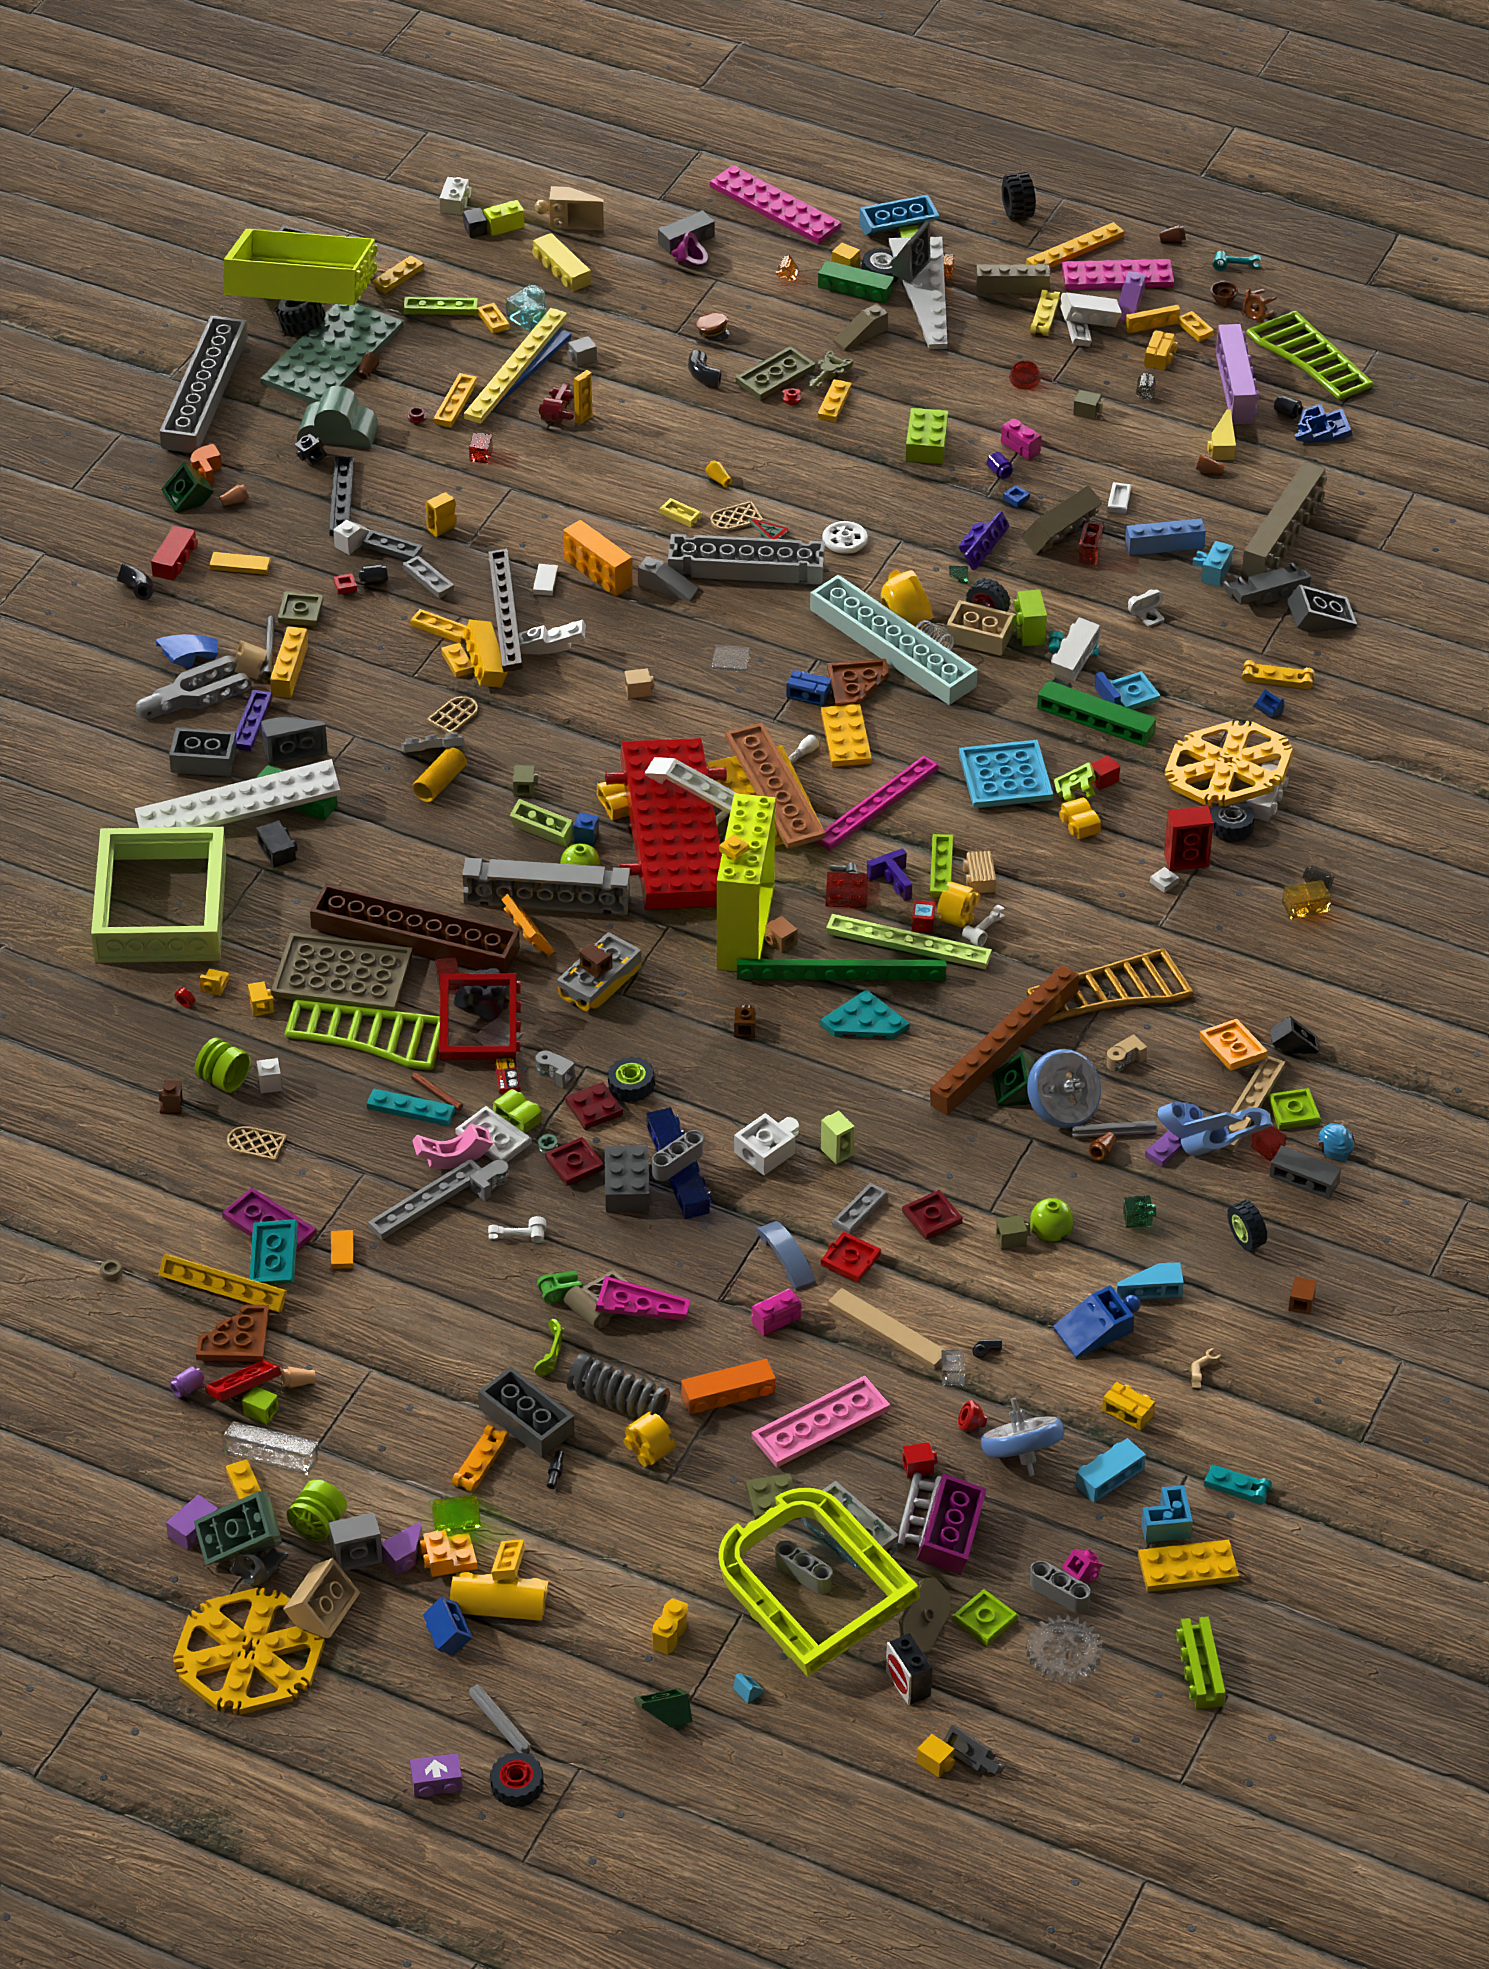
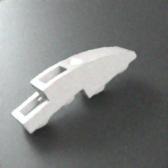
M583 620L552 628L548 631L543 625L520 632L521 654H550L569 650L571 642L585 638L586 624Z

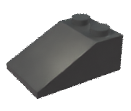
M926 221L905 244L898 255L893 258L891 262L892 275L911 283L931 261L930 222Z
M1299 585L1287 600L1296 627L1301 630L1317 632L1351 628L1357 625L1347 597Z
M286 717L261 721L263 749L270 766L328 754L326 724L323 721Z

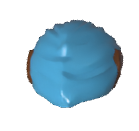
M1330 1123L1324 1126L1318 1135V1145L1321 1147L1322 1153L1331 1159L1346 1162L1347 1157L1354 1149V1136L1346 1127L1341 1124Z

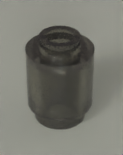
M1143 373L1137 380L1136 395L1140 399L1149 400L1154 396L1156 380L1152 374Z
M1312 865L1310 868L1307 867L1305 869L1302 879H1305L1304 884L1321 891H1329L1335 876L1331 875L1329 871Z

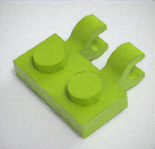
M1090 762L1054 779L1057 794L1060 798L1064 797L1065 801L1076 800L1073 792L1080 788L1083 792H1086L1088 799L1095 796L1091 783L1096 781Z

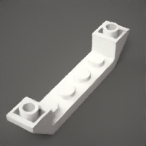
M654 757L644 774L660 784H663L664 780L668 779L728 814L731 812L734 793L738 794L675 758Z

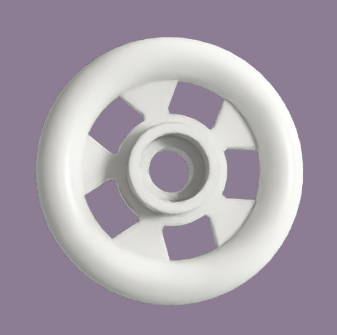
M841 521L829 525L824 530L822 539L825 541V546L831 551L851 554L860 551L866 546L868 534L857 523Z

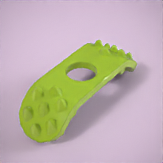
M556 1319L548 1321L549 1328L555 1337L550 1354H545L544 1359L537 1362L534 1366V1372L537 1376L543 1377L555 1370L554 1367L562 1345V1339L565 1338L561 1333L564 1328L561 1327L560 1322Z

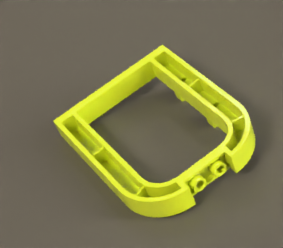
M797 1488L776 1496L777 1506L768 1509L757 1520L749 1522L745 1528H742L738 1523L735 1524L726 1533L721 1542L719 1564L727 1588L750 1612V1616L756 1622H759L777 1642L786 1656L792 1659L804 1674L809 1677L919 1600L920 1593L918 1585L839 1500L819 1489ZM802 1517L815 1519L888 1596L820 1645L810 1637L742 1561L745 1553L751 1547L787 1522Z

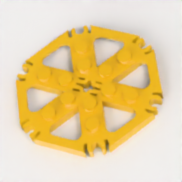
M1233 721L1191 732L1189 735L1184 736L1185 742L1177 741L1178 745L1175 743L1165 769V778L1172 790L1203 805L1208 801V805L1211 806L1213 802L1218 801L1221 807L1224 801V805L1228 806L1270 794V792L1274 791L1273 785L1280 787L1281 782L1284 783L1293 757V749L1285 736L1252 722L1250 726L1249 721H1246L1245 725L1240 726L1239 721H1235L1234 724ZM1223 731L1228 732L1223 749L1202 740L1203 737L1213 736ZM1255 732L1271 739L1270 742L1246 748L1250 736ZM1180 754H1186L1201 761L1183 767L1176 765ZM1281 758L1276 770L1269 771L1258 766V764ZM1212 778L1206 790H1198L1188 785ZM1235 778L1253 786L1231 792Z
M257 1587L205 1600V1603L200 1604V1609L203 1613H197L192 1610V1617L188 1614L173 1656L175 1668L183 1667L176 1670L179 1681L218 1711V1706L220 1705L221 1712L224 1713L227 1706H233V1714L236 1715L239 1711L240 1715L293 1702V1698H299V1693L296 1690L298 1688L306 1692L308 1690L307 1684L311 1687L325 1645V1639L320 1635L297 1626L269 1633L276 1610L279 1607H285L290 1598L281 1591L277 1598V1590H273L271 1596H265V1588H261L259 1592ZM241 1601L251 1602L252 1606L244 1629L220 1612L221 1607ZM196 1628L203 1630L220 1644L219 1646L195 1652L187 1649L192 1633ZM251 1644H252L253 1650L250 1651V1653H248L247 1658H246V1652H245V1651H248V1649L251 1647ZM308 1648L311 1649L306 1666L302 1670L293 1669L278 1657ZM229 1669L224 1686L219 1691H212L196 1678L197 1676ZM255 1672L278 1689L274 1693L255 1698L247 1696Z

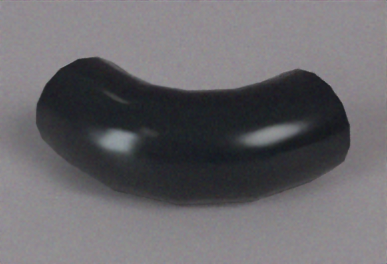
M700 350L692 351L688 359V369L693 378L704 385L719 388L722 370L709 367L706 364L708 358L704 352Z
M122 563L117 581L134 588V594L138 599L148 600L151 598L154 587L149 576L136 567Z

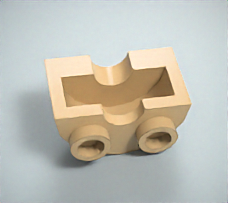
M240 640L237 648L238 652L234 663L237 664L235 672L245 673L248 677L257 680L261 672L262 663L265 661L267 650Z

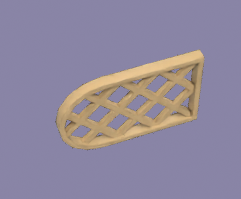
M749 501L715 511L711 515V525L719 531H733L752 525L749 521L742 520L744 517L763 521V518L753 502ZM738 509L745 510L743 513L737 512ZM747 511L752 512V516L746 515ZM726 512L731 513V517L725 516ZM735 515L741 516L740 519H736L733 517ZM715 516L720 517L719 520H715L713 518ZM723 518L729 519L727 523L721 520ZM733 520L736 521L737 524H730V522Z
M242 1126L233 1129L228 1134L227 1145L232 1152L275 1162L287 1136L281 1133ZM242 1131V1135H235V1133ZM255 1133L257 1137L250 1139L248 1135ZM269 1136L271 1141L265 1143L263 1138ZM243 1137H246V1139L248 1140L243 1143H240L239 1139ZM260 1140L262 1144L258 1146L253 1144V1142ZM236 1141L238 1145L232 1146L230 1142ZM274 1143L276 1147L269 1150L267 1145ZM250 1144L252 1148L245 1150L243 1146ZM262 1147L266 1149V1151L262 1153H259L257 1150Z

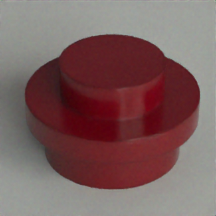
M413 407L409 410L407 417L411 423L420 424L426 420V413L420 407Z

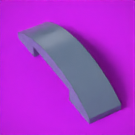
M775 1221L757 1228V1233L765 1245L771 1246L786 1269V1277L795 1290L816 1283L804 1254L783 1225Z

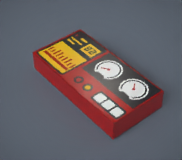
M516 1057L494 1058L499 1094H505L511 1089L520 1092Z

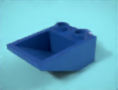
M1110 1285L1087 1297L1053 1326V1329L1077 1359L1134 1332V1315L1132 1313L1140 1309L1141 1302L1135 1295H1129L1122 1301Z

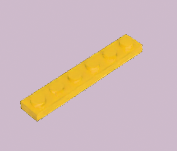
M1114 222L1029 257L1026 259V265L1043 264L1049 265V268H1052L1062 262L1123 238L1124 231Z
M169 1254L163 1255L158 1274L161 1277L253 1305H269V1309L276 1312H282L287 1290Z

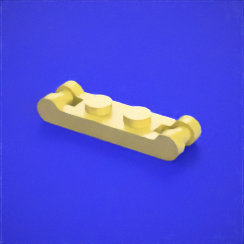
M1042 290L1033 323L1031 324L1030 334L1036 335V333H1041L1043 336H1049L1059 304L1060 292L1050 293L1048 290Z

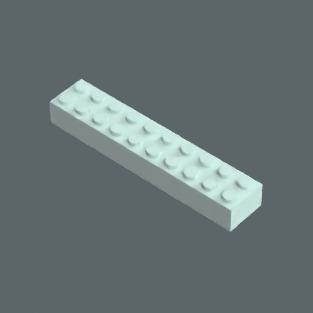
M840 575L835 576L810 592V610L879 658L886 659L888 664L948 705L977 687V668Z

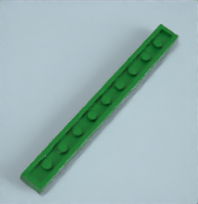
M737 959V979L946 981V960Z

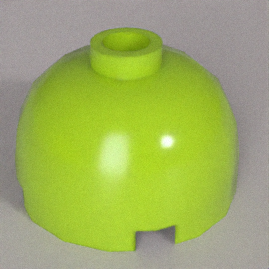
M578 843L569 846L563 852L560 864L601 866L598 852L592 846Z
M1047 1198L1034 1206L1030 1216V1229L1037 1233L1038 1238L1045 1241H1059L1065 1235L1068 1237L1073 1230V1212L1064 1201L1057 1198Z

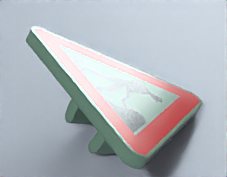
M754 518L749 520L760 532L759 537L781 539L789 532L787 527Z

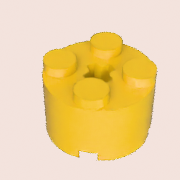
M950 881L946 885L949 886V889L947 891L943 890L939 899L937 913L941 914V917H937L938 921L964 928L967 924L971 925L974 921L975 914L973 911L975 905L979 903L980 894L976 893L974 888Z
M651 1412L646 1413L628 1425L625 1429L626 1438L623 1439L625 1446L629 1450L634 1451L638 1456L640 1464L644 1467L654 1464L673 1451L676 1446L675 1439L670 1440L669 1434L671 1430L666 1422L657 1414L650 1415Z

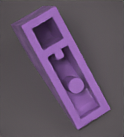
M1128 271L1118 303L1122 313L1118 322L1126 324V315L1137 313L1145 293V274Z

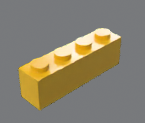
M469 619L467 626L463 629V638L466 640L467 651H469L470 661L473 664L474 675L477 677L479 686L502 688L507 672H503L501 652L492 622Z
M287 627L270 678L273 697L290 699L292 697L308 648L306 628Z

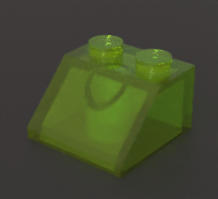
M475 1494L429 1500L434 1531L446 1530L447 1535H451L453 1530L462 1529V1532L466 1533L474 1532L476 1527H481L478 1499Z

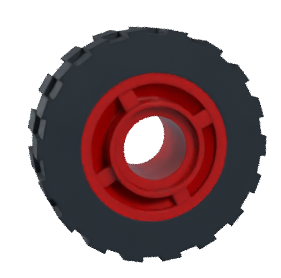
M524 1752L508 1753L497 1759V1762L493 1764V1769L490 1771L491 1788L493 1795L496 1796L499 1802L501 1801L506 1806L524 1807L540 1797L544 1785L543 1770L540 1762L534 1756L527 1755Z

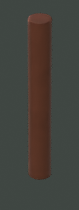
M418 1073L412 1075L411 1079L446 1104L454 1105L456 1111H460L463 1108V1104Z

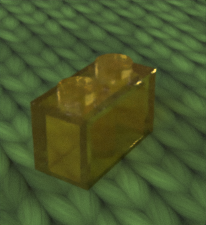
M1323 880L1284 887L1282 903L1290 919L1328 912L1330 909L1331 896Z

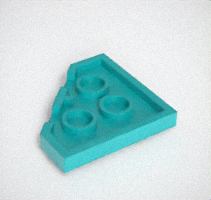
M867 989L820 1019V1026L834 1037H843V1034L856 1035V1038H873V1035L886 1036V1039H895L907 1031L910 1026L907 1020Z

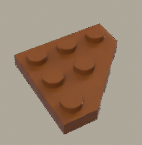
M886 659L827 663L828 675L832 679L831 689L835 706L859 704L889 678Z
M247 1304L240 1309L238 1314L232 1318L229 1316L215 1326L216 1329L208 1334L204 1333L199 1336L196 1360L260 1362L264 1360L269 1305Z

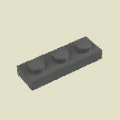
M370 530L362 541L364 548L407 561L420 556L423 552V545L374 530Z

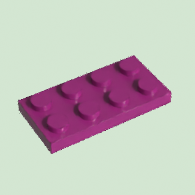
M252 1187L222 1212L224 1220L251 1237L254 1222L296 1219L298 1222L296 1252L317 1235L316 1228Z

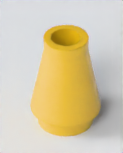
M714 460L706 466L705 472L708 477L724 487L731 484L732 478L728 475L721 462Z

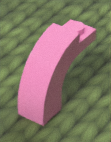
M472 1123L461 1135L452 1140L435 1141L420 1135H416L412 1140L417 1156L427 1159L429 1167L437 1169L456 1168L469 1159L475 1161L493 1145L489 1129Z

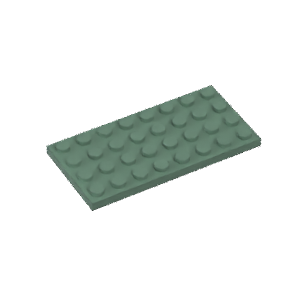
M357 303L355 305L335 304L326 313L325 319L321 324L307 331L261 377V384L310 403L320 402L322 394L327 388L332 386L344 387L358 373L362 356L368 352L377 354L403 327V321Z

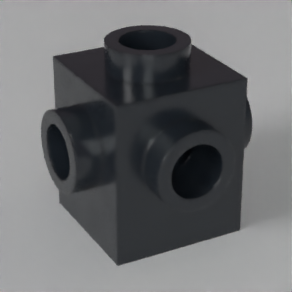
M311 434L303 436L295 443L298 450L296 452L297 456L301 461L305 460L311 466L327 456L323 448V442L320 438H315Z

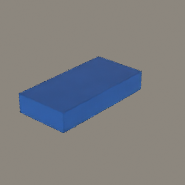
M1103 672L1096 673V691L1103 700L1120 705L1121 695Z

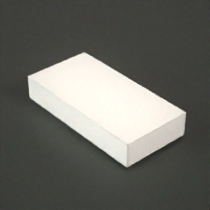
M1113 482L1107 512L1126 514L1132 485Z
M538 565L533 594L553 596L558 565Z

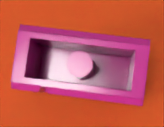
M1011 419L1001 427L1002 444L1029 460L1040 453L1042 436L1016 419Z
M787 1289L752 1306V1323L761 1335L765 1336L790 1324V1322L800 1319L801 1301L791 1289Z

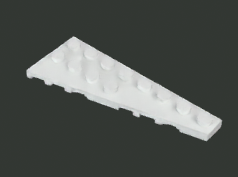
M930 237L931 261L911 283L903 280V283L913 304L914 312H916L918 322L923 330L928 348L947 349L942 237ZM889 238V247H891L893 258L898 255L911 238Z

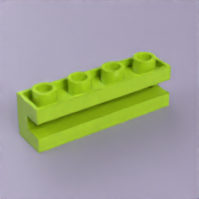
M1209 1616L1199 1617L1198 1625H1191L1190 1618L1181 1619L1180 1629H1176L1177 1642L1182 1643V1648H1180L1181 1661L1186 1662L1187 1666L1184 1668L1186 1681H1190L1191 1685L1188 1688L1189 1698L1194 1700L1196 1709L1224 1707L1226 1692Z

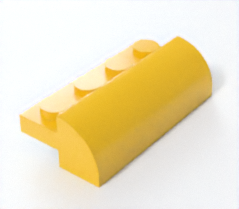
M456 1573V1576H453L450 1600L458 1603L462 1614L542 1621L549 1581L539 1578L523 1579L518 1577L509 1581H501L500 1579L493 1580L492 1574Z

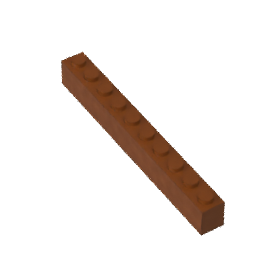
M1061 965L930 1088L931 1106L945 1115L952 1112L1078 992L1079 974Z

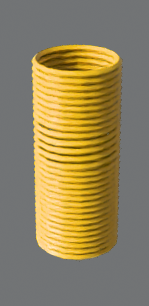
M448 747L413 783V791L416 796L425 802L433 801L466 766L467 760L465 755L457 748Z

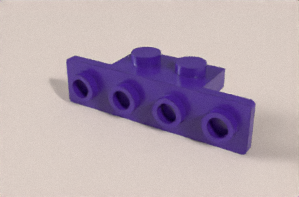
M1002 511L998 512L991 522H978L974 524L970 532L963 537L962 542L958 545L961 552H966L965 558L972 570L977 569L1010 527Z

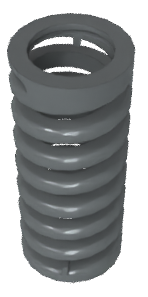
M581 1353L576 1358L567 1378V1389L569 1391H576L581 1396L586 1395L588 1399L597 1400L602 1405L607 1404L612 1409L618 1408L621 1413H628L633 1418H640L645 1415L649 1405L650 1415L657 1414L662 1418L670 1399L669 1388L659 1386L656 1390L654 1382L650 1381L646 1384L643 1377H639L635 1381L633 1373L630 1372L625 1375L624 1370L621 1368L616 1369L614 1372L612 1364H607L604 1367L602 1360H596L586 1353Z

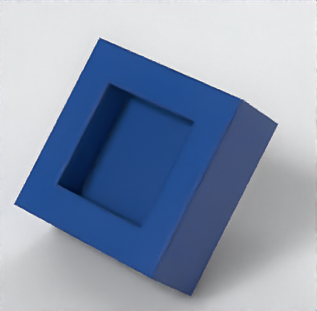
M1017 485L1003 493V500L1016 508L1030 499V493Z

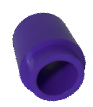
M1000 452L992 453L988 457L986 464L997 477L1006 479L1012 474V464Z

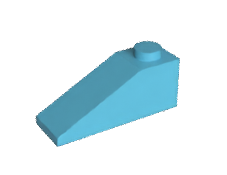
M1180 1262L1156 1264L1118 1282L1116 1293L1122 1300L1129 1295H1135L1139 1299L1182 1297L1184 1281Z

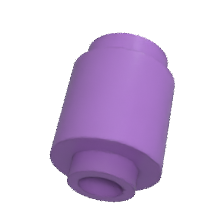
M191 1366L173 1378V1381L170 1382V1388L178 1398L186 1397L203 1386L204 1375L200 1369H195Z

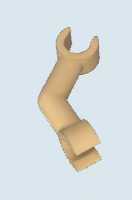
M1214 1348L1208 1349L1206 1356L1192 1363V1388H1201L1202 1375L1200 1369L1208 1364L1216 1365L1220 1362L1221 1354L1212 1357Z

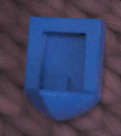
M1264 690L1253 707L1270 718H1277L1284 711L1285 700L1283 697L1279 699L1267 690Z

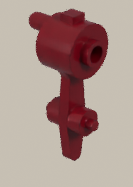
M564 383L561 388L554 387L553 390L549 391V395L552 398L545 397L543 403H540L539 406L541 420L561 423L563 419L572 420L574 418L573 413L565 412V401L571 402L574 399L572 390H569L570 383Z

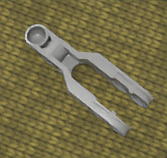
M224 656L180 673L173 684L159 688L152 695L138 700L136 703V713L143 718L152 719L182 708L202 709L246 692L251 687L252 682L245 673H238L222 679L224 676L233 673L237 665L234 663L235 659L232 656ZM228 663H232L230 667L224 669ZM214 669L212 674L207 675L210 670ZM218 678L222 679V680L217 681V682H215V683H212V684H209V685H207V686L201 687V686H203V685H206L207 682L213 681V680L218 679ZM245 680L242 685L238 686L240 681ZM227 687L224 692L220 693L222 688Z

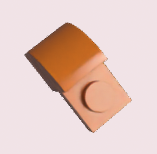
M214 444L200 447L191 455V466L207 479L210 485H214L213 472L222 469L221 456Z

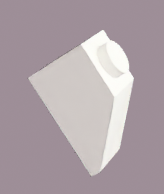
M348 520L344 521L334 529L335 548L350 555L363 545L362 541L370 530L360 524Z

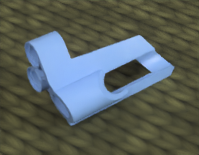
M1173 1102L1160 1107L1158 1110V1118L1172 1134L1181 1139L1183 1149L1192 1156H1200L1223 1148L1238 1138L1273 1126L1270 1114L1262 1108L1255 1107L1234 1114L1225 1112L1203 1118V1111L1198 1106L1187 1102ZM1244 1116L1251 1118L1255 1123L1254 1126L1229 1134L1226 1127L1242 1121Z

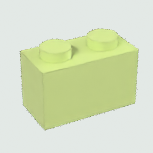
M840 1111L828 1115L821 1120V1150L835 1164L848 1159L854 1154V1125Z

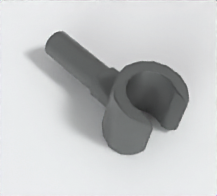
M854 862L848 863L847 866L830 865V870L846 872V876L850 879L857 877L858 871Z

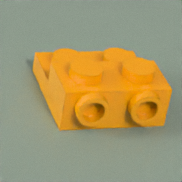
M446 1530L424 1533L423 1540H419L421 1554H425L423 1555L425 1569L430 1568L432 1577L478 1569L469 1533L447 1537Z

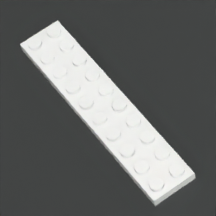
M332 759L135 808L139 828L215 827L341 795L334 765Z

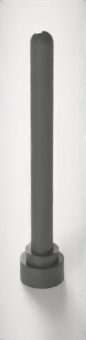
M273 616L267 618L265 645L267 654L264 667L260 670V680L264 683H270L274 669L272 667L275 618Z

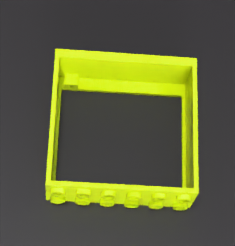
M734 793L725 840L734 834L749 844V851L736 861L722 853L717 877L718 970L737 971V959H761L766 924H768L775 887L776 797Z

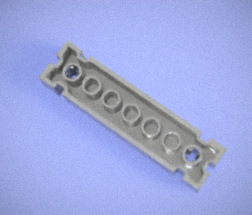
M671 534L668 565L683 577L684 574H690L691 578L799 583V580H807V584H822L825 541H809V544H802V540L694 535V538H686V534Z
M465 858L462 874L464 904L480 905L481 902H488V906L506 907L501 899L508 894L521 908L603 913V910H611V914L628 915L630 868L613 867V871H607L602 866L490 859V863L482 862L481 858Z

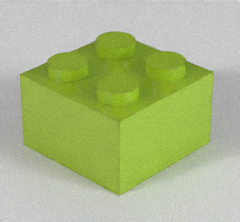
M1041 590L1017 591V599L1013 602L1014 611H1016L1014 626H1017V639L1021 640L1022 646L1045 645L1047 613Z

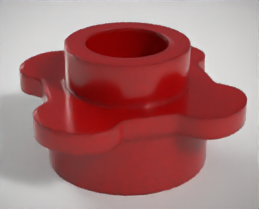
M791 388L782 391L784 395L783 401L786 404L796 405L801 401V391L799 389Z

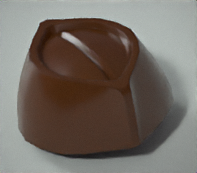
M1221 280L1211 287V294L1214 300L1224 308L1228 307L1235 300L1238 293L1237 286L1228 281Z

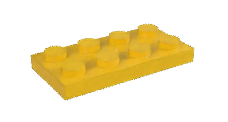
M861 705L821 707V717L831 766L871 764L872 758Z
M1229 1539L1138 1550V1558L1147 1592L1238 1582L1239 1580Z

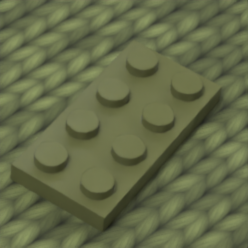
M790 346L736 376V383L759 400H762L815 370V363Z

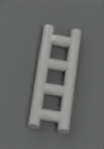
M916 1472L913 1474L898 1533L899 1538L895 1545L897 1548L903 1549L905 1543L919 1545V1551L935 1492L942 1478L941 1476L936 1477L935 1483L922 1481L921 1473ZM919 1489L931 1491V1500L917 1498ZM914 1507L928 1509L926 1518L912 1516ZM910 1525L924 1527L922 1535L908 1534Z

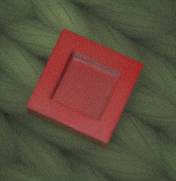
M352 573L333 577L338 595L357 591V585Z

